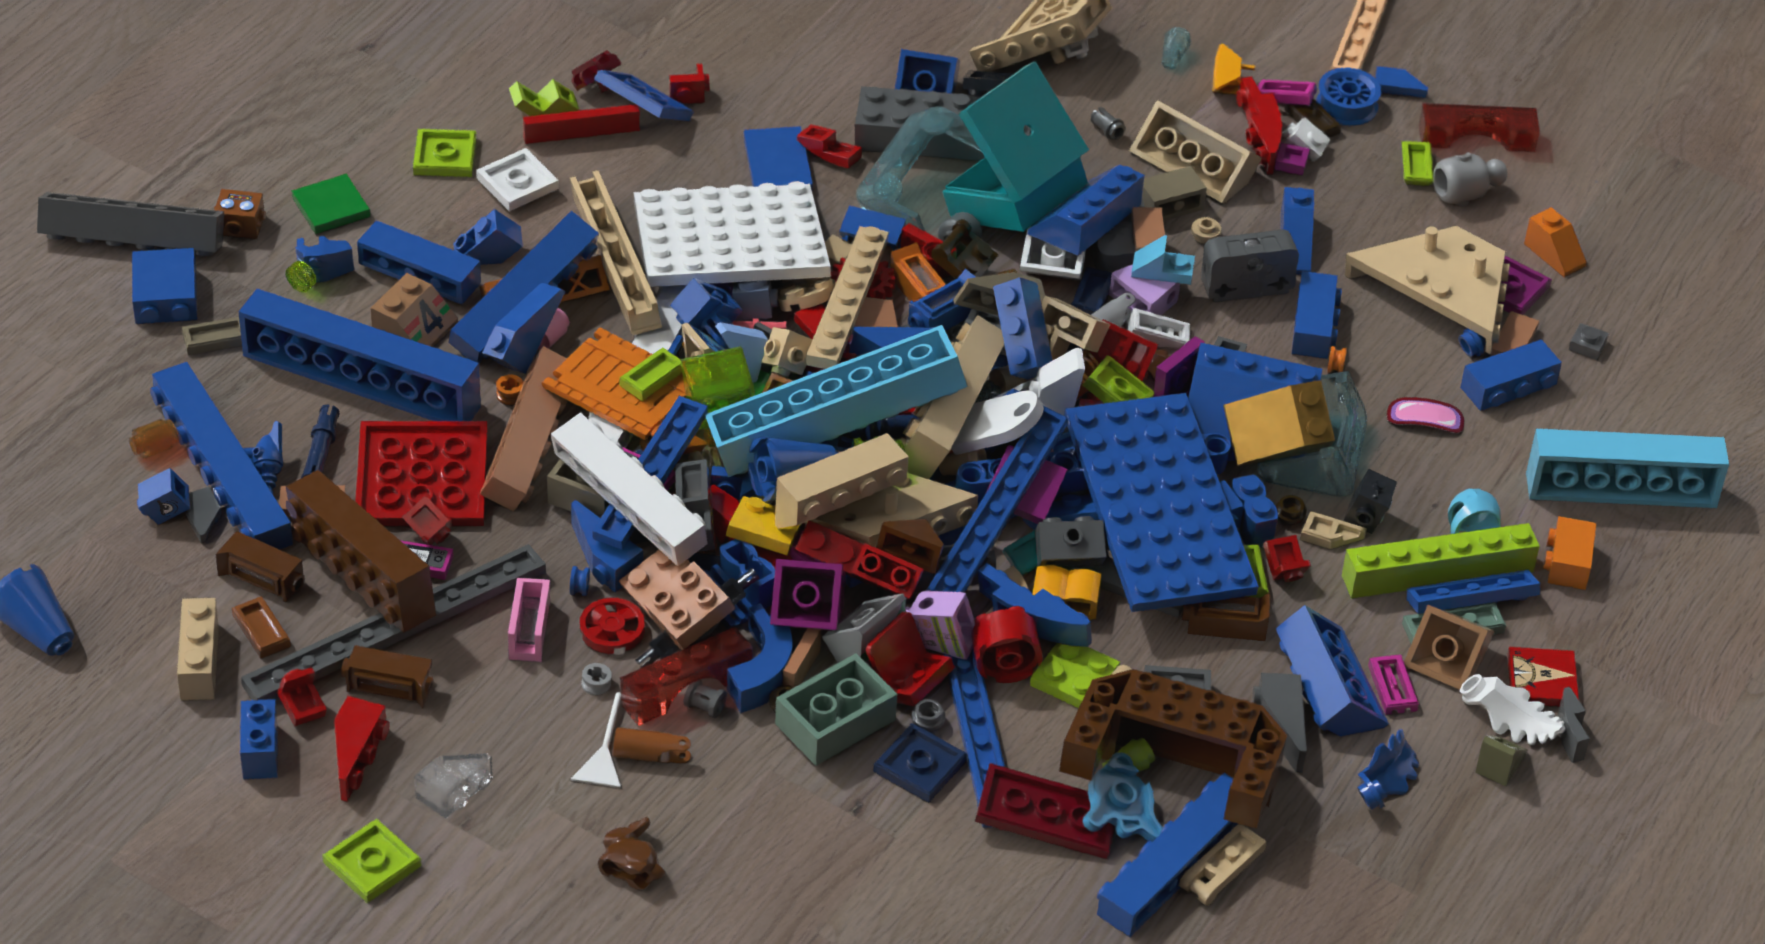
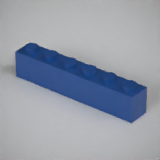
M571 210L451 329L448 343L470 360L478 363L484 358L489 360L490 358L482 352L495 325L540 283L559 287L558 284L564 278L569 280L577 271L578 264L583 259L589 260L597 251L598 246L596 243L599 233Z
M1223 773L1215 782L1210 781L1207 783L1201 795L1194 802L1189 801L1183 808L1181 815L1174 822H1167L1160 835L1153 842L1148 841L1133 862H1126L1121 868L1119 875L1111 883L1108 881L1101 887L1097 895L1099 900L1097 916L1131 937L1180 888L1179 881L1184 873L1238 825V823L1224 820L1229 788L1234 778Z

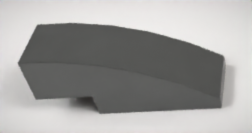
M707 459L676 463V495L684 502L686 509L692 514L697 513L700 515L707 526L705 530L707 545L697 552L716 549L714 515Z

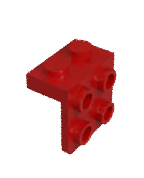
M906 611L901 612L866 646V652L873 670L897 693V703L915 706L955 668L951 657L926 652L914 618L910 612Z

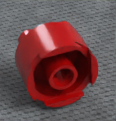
M1013 606L1009 609L998 610L989 614H980L975 618L971 637L977 669L986 679H988L987 675L994 677L998 683H1014L1028 678L1033 674L1032 669L1037 664L1040 666L1043 655L1037 626L1034 619L1026 613L1023 607Z

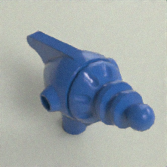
M278 421L273 423L271 432L263 436L256 447L243 448L272 494V489L276 487V475L280 473L283 467L282 424Z

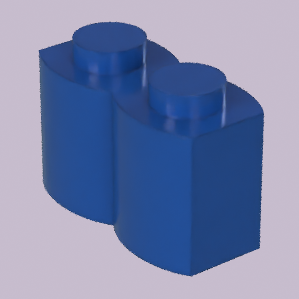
M1256 475L1234 478L1231 489L1244 505L1240 527L1241 538L1246 545H1259L1262 548L1265 541L1272 540L1275 537L1278 519L1277 508L1266 497V488Z
M734 539L721 546L720 568L729 578L737 580L750 568L755 571L752 576L757 574L760 578L744 590L746 593L745 599L752 606L759 603L762 604L764 609L771 606L775 567L764 558L758 557L756 549L750 543Z

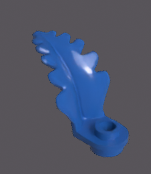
M1399 729L1396 735L1392 734L1390 736L1388 747L1384 743L1376 747L1368 767L1358 774L1362 784L1357 789L1370 810L1376 807L1383 808L1385 806L1383 799L1387 795L1406 794L1409 789L1406 779L1415 780L1417 778V773L1413 769V767H1419V762L1415 759L1417 754L1406 741L1402 729Z

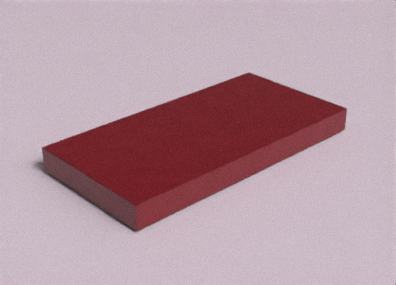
M992 763L989 764L974 822L1103 859H1107L1115 826L1111 823H1107L1095 832L1088 830L1084 826L1083 818L1091 807L1087 790Z

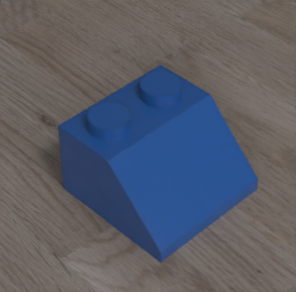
M901 49L895 89L955 94L960 60L957 57Z

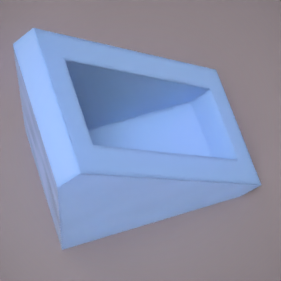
M722 322L715 325L752 384L756 382L762 364L764 346L768 338L761 330Z

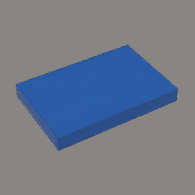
M598 70L594 80L659 118L690 121L694 112L690 108L632 74Z
M801 126L743 130L752 186L759 187V185L764 183L784 186L791 182H802L810 184L811 190H813L806 149L797 141V135L802 132Z

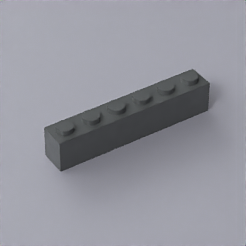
M46 192L38 197L37 233L47 234L49 239L60 240L65 239V236L76 237V241L82 243H92L95 239L106 240V244L110 246H123L124 243H133L139 249H153L154 246L165 247V250L194 248L195 254L201 256L213 255V252L218 251L223 246L224 211Z

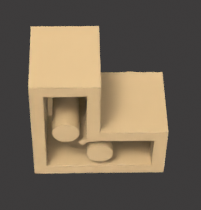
M1045 296L1041 304L1052 360L1064 355L1070 342L1083 349L1098 352L1110 324L1059 299Z

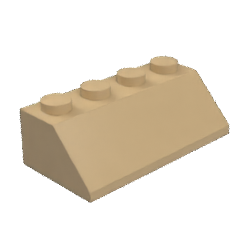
M1158 100L1129 150L1166 172L1192 166L1207 187L1206 194L1223 204L1249 183L1262 160L1260 156Z
M887 433L778 477L775 525L777 528L799 525L906 481L909 456Z

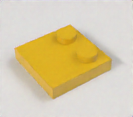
M743 496L728 524L726 536L788 555L802 523L796 526L777 528L775 525L776 506L765 503V501L757 497L749 498Z

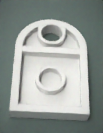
M1021 391L974 403L951 449L955 455L1011 442L1027 433L1039 421L1044 406L1032 391Z

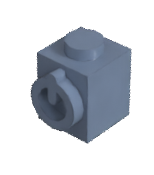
M771 280L734 282L732 297L743 309L736 318V321H752L753 318H759V321L763 322L768 318H772L774 307H778L779 302L777 289H772Z

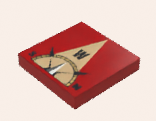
M1509 646L1507 657L1510 686L1528 690L1530 693L1528 702L1539 701L1544 706L1560 707L1564 688L1571 687L1579 700L1574 651Z

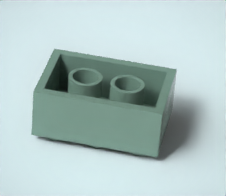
M855 653L776 698L775 724L817 766L895 721L897 693Z

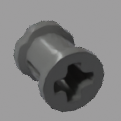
M695 678L686 690L684 706L689 708L695 706L709 712L710 717L717 718L725 706L727 691L712 689L703 685L702 680ZM704 696L706 698H709L710 700H706L701 697Z

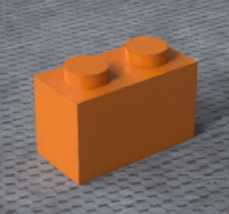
M1558 516L1556 528H1549L1546 543L1547 547H1552L1551 551H1546L1543 569L1549 570L1547 583L1586 590L1592 566L1596 523Z

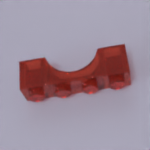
M1422 103L1419 119L1420 141L1431 143V148L1450 149L1453 142L1460 137L1483 135L1498 141L1507 151L1536 152L1540 133L1537 108Z
M733 627L620 677L621 705L635 723L640 726L668 713L674 698L685 687L695 681L713 678L719 680L726 687L727 668L752 660V645L736 627Z

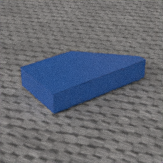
M1377 66L1375 79L1381 86V93L1427 97L1428 87L1405 69Z

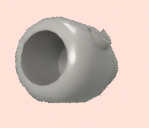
M1466 152L1464 155L1447 157L1439 161L1433 173V184L1437 195L1442 201L1458 206H1466L1469 204V201L1483 197L1489 185L1500 186L1507 179V169L1503 161L1491 159L1485 163L1480 156Z

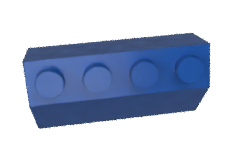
M1120 164L1089 180L1088 184L1030 227L1028 235L1079 256L1132 212V207H1139L1141 205L1145 175L1134 171L1131 167Z
M1304 605L1275 628L1281 639L1279 642L1280 648L1290 658L1292 663L1290 666L1292 673L1301 674V684L1304 688L1302 695L1312 705L1315 712L1313 718L1322 730L1326 731L1328 729L1341 737L1381 729L1389 725L1341 626Z

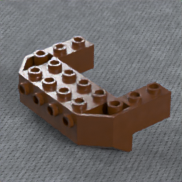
M1135 669L1096 678L1091 681L1064 739L1059 772L1092 781L1101 759L1109 760L1118 752L1120 746H1125L1131 739L1138 740L1143 738L1150 745L1155 756L1221 775L1226 773L1234 778L1229 788L1224 820L1257 829L1265 806L1269 807L1287 740V734L1262 705Z

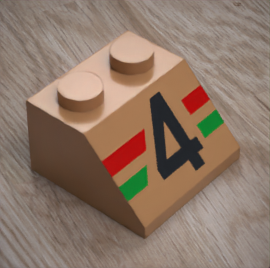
M408 273L371 307L372 327L434 347L458 323V317L433 285Z

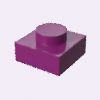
M1281 143L1275 163V170L1303 175L1310 148Z

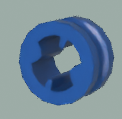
M573 566L570 577V595L580 592L582 596H587L590 583V568L585 567L584 570H579L578 566Z

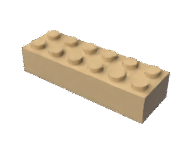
M978 315L971 325L967 323L963 325L956 337L959 342H951L958 356L968 387L958 390L955 394L945 395L929 401L923 406L916 407L913 415L917 416V418H911L902 433L907 436L906 439L901 437L897 443L909 456L907 473L930 479L951 450L1004 346L1002 330Z

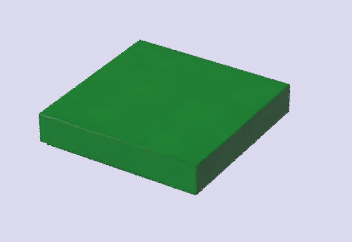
M347 173L291 191L292 199L315 234L370 217V208Z

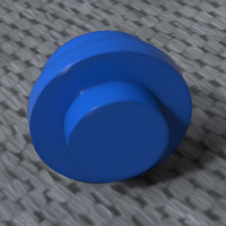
M1468 328L1464 329L1463 334L1458 337L1463 351L1469 357L1482 355L1486 345L1484 337Z

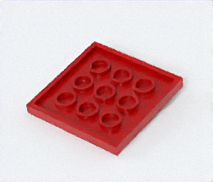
M361 421L355 502L383 526H408L402 520V516L426 495L445 516L447 515L451 519L453 526H484L485 497L480 492L486 479L487 421Z

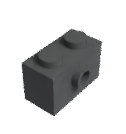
M1083 516L1076 518L1075 521H1062L1061 518L1052 517L1038 523L1035 530L1037 566L1056 565L1062 568L1098 567L1104 563L1106 549L1103 520H1094L1093 517Z

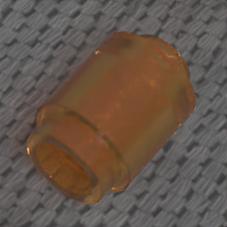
M158 419L132 430V437L129 438L131 450L135 455H140L143 459L173 448V444L179 442L178 432L170 419L164 421Z

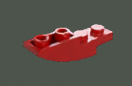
M1253 77L1241 78L1240 90L1236 92V100L1238 106L1242 107L1245 111L1249 128L1245 131L1246 141L1249 146H1252L1255 154L1262 158L1259 164H1262L1267 175H1270L1275 170V163L1280 149L1282 136L1281 113L1273 92L1261 94Z
M808 520L795 548L797 552L819 562L842 564L846 575L896 595L903 593L907 599H911L924 572V569L866 543L862 544Z

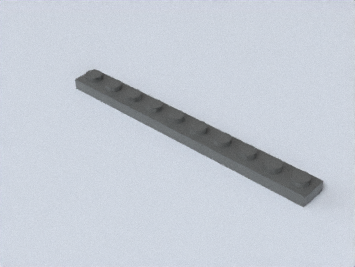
M527 544L433 588L436 616L403 633L394 624H389L383 615L378 613L242 676V687L252 700L279 698L278 690L281 678L289 671L294 669L304 670L312 667L315 672L313 681H316L341 669L344 659L350 658L354 645L382 650L515 588L517 578L534 579L546 573V564L534 549Z

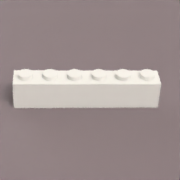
M580 412L551 433L554 453L609 504L611 503L616 510L623 514L636 529L674 564L679 566L707 545L705 531L707 526L702 517L697 513L692 514L686 509L684 502L676 494L671 495L658 477L655 475L651 477L637 458H630L616 439H609L603 433L602 428L595 420L589 421Z

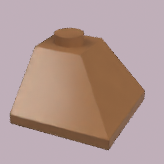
M1427 605L1404 664L1410 669L1460 690L1462 684L1473 676L1480 666L1495 631L1460 616Z

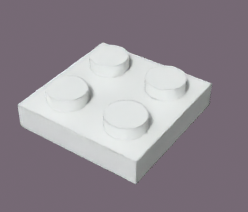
M527 148L477 169V179L508 211L559 189V180Z

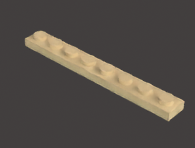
M859 227L806 354L805 365L827 369L839 364L888 243V231H882L876 227Z

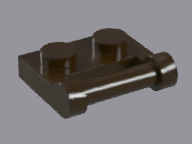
M959 219L953 225L952 232L944 242L936 245L931 252L932 259L954 279L959 278L965 268L975 277H981L999 255L989 244L972 232L971 224L964 219ZM961 241L967 247L955 259L951 256V251Z

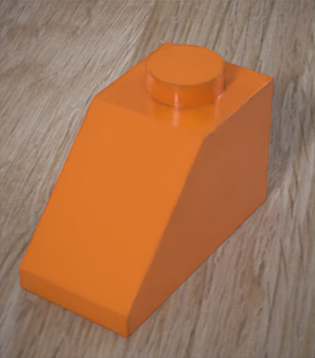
M1552 207L1530 217L1524 242L1529 249L1563 277L1586 267L1587 262L1573 226L1567 219Z

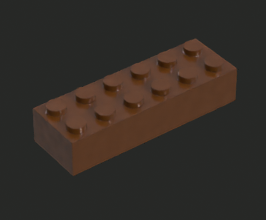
M319 470L286 486L288 498L286 507L291 515L293 538L298 543L302 542L316 559L320 558L334 575L338 574L352 591H357L364 597L366 603L371 608L375 607L389 624H394L405 633L436 616L430 566Z

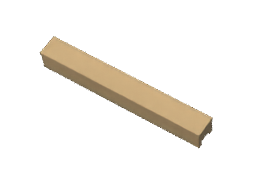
M599 171L593 172L594 178L580 182L577 181L576 176L571 177L574 202L581 218L599 233L596 253L601 256L604 271L632 336L662 328L655 296Z

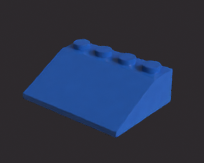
M1200 342L1188 399L1201 434L1220 433L1225 435L1231 442L1223 408L1224 404L1290 385L1321 380L1323 369ZM1305 454L1290 456V458L1304 460Z

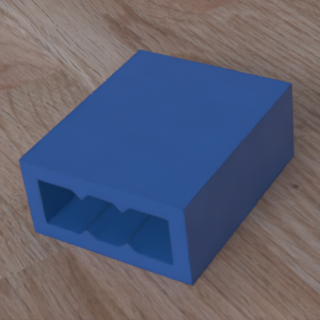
M194 248L132 252V302L135 324L197 320V281Z

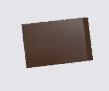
M926 519L884 521L881 525L876 548L921 567L927 572L936 574L944 544Z

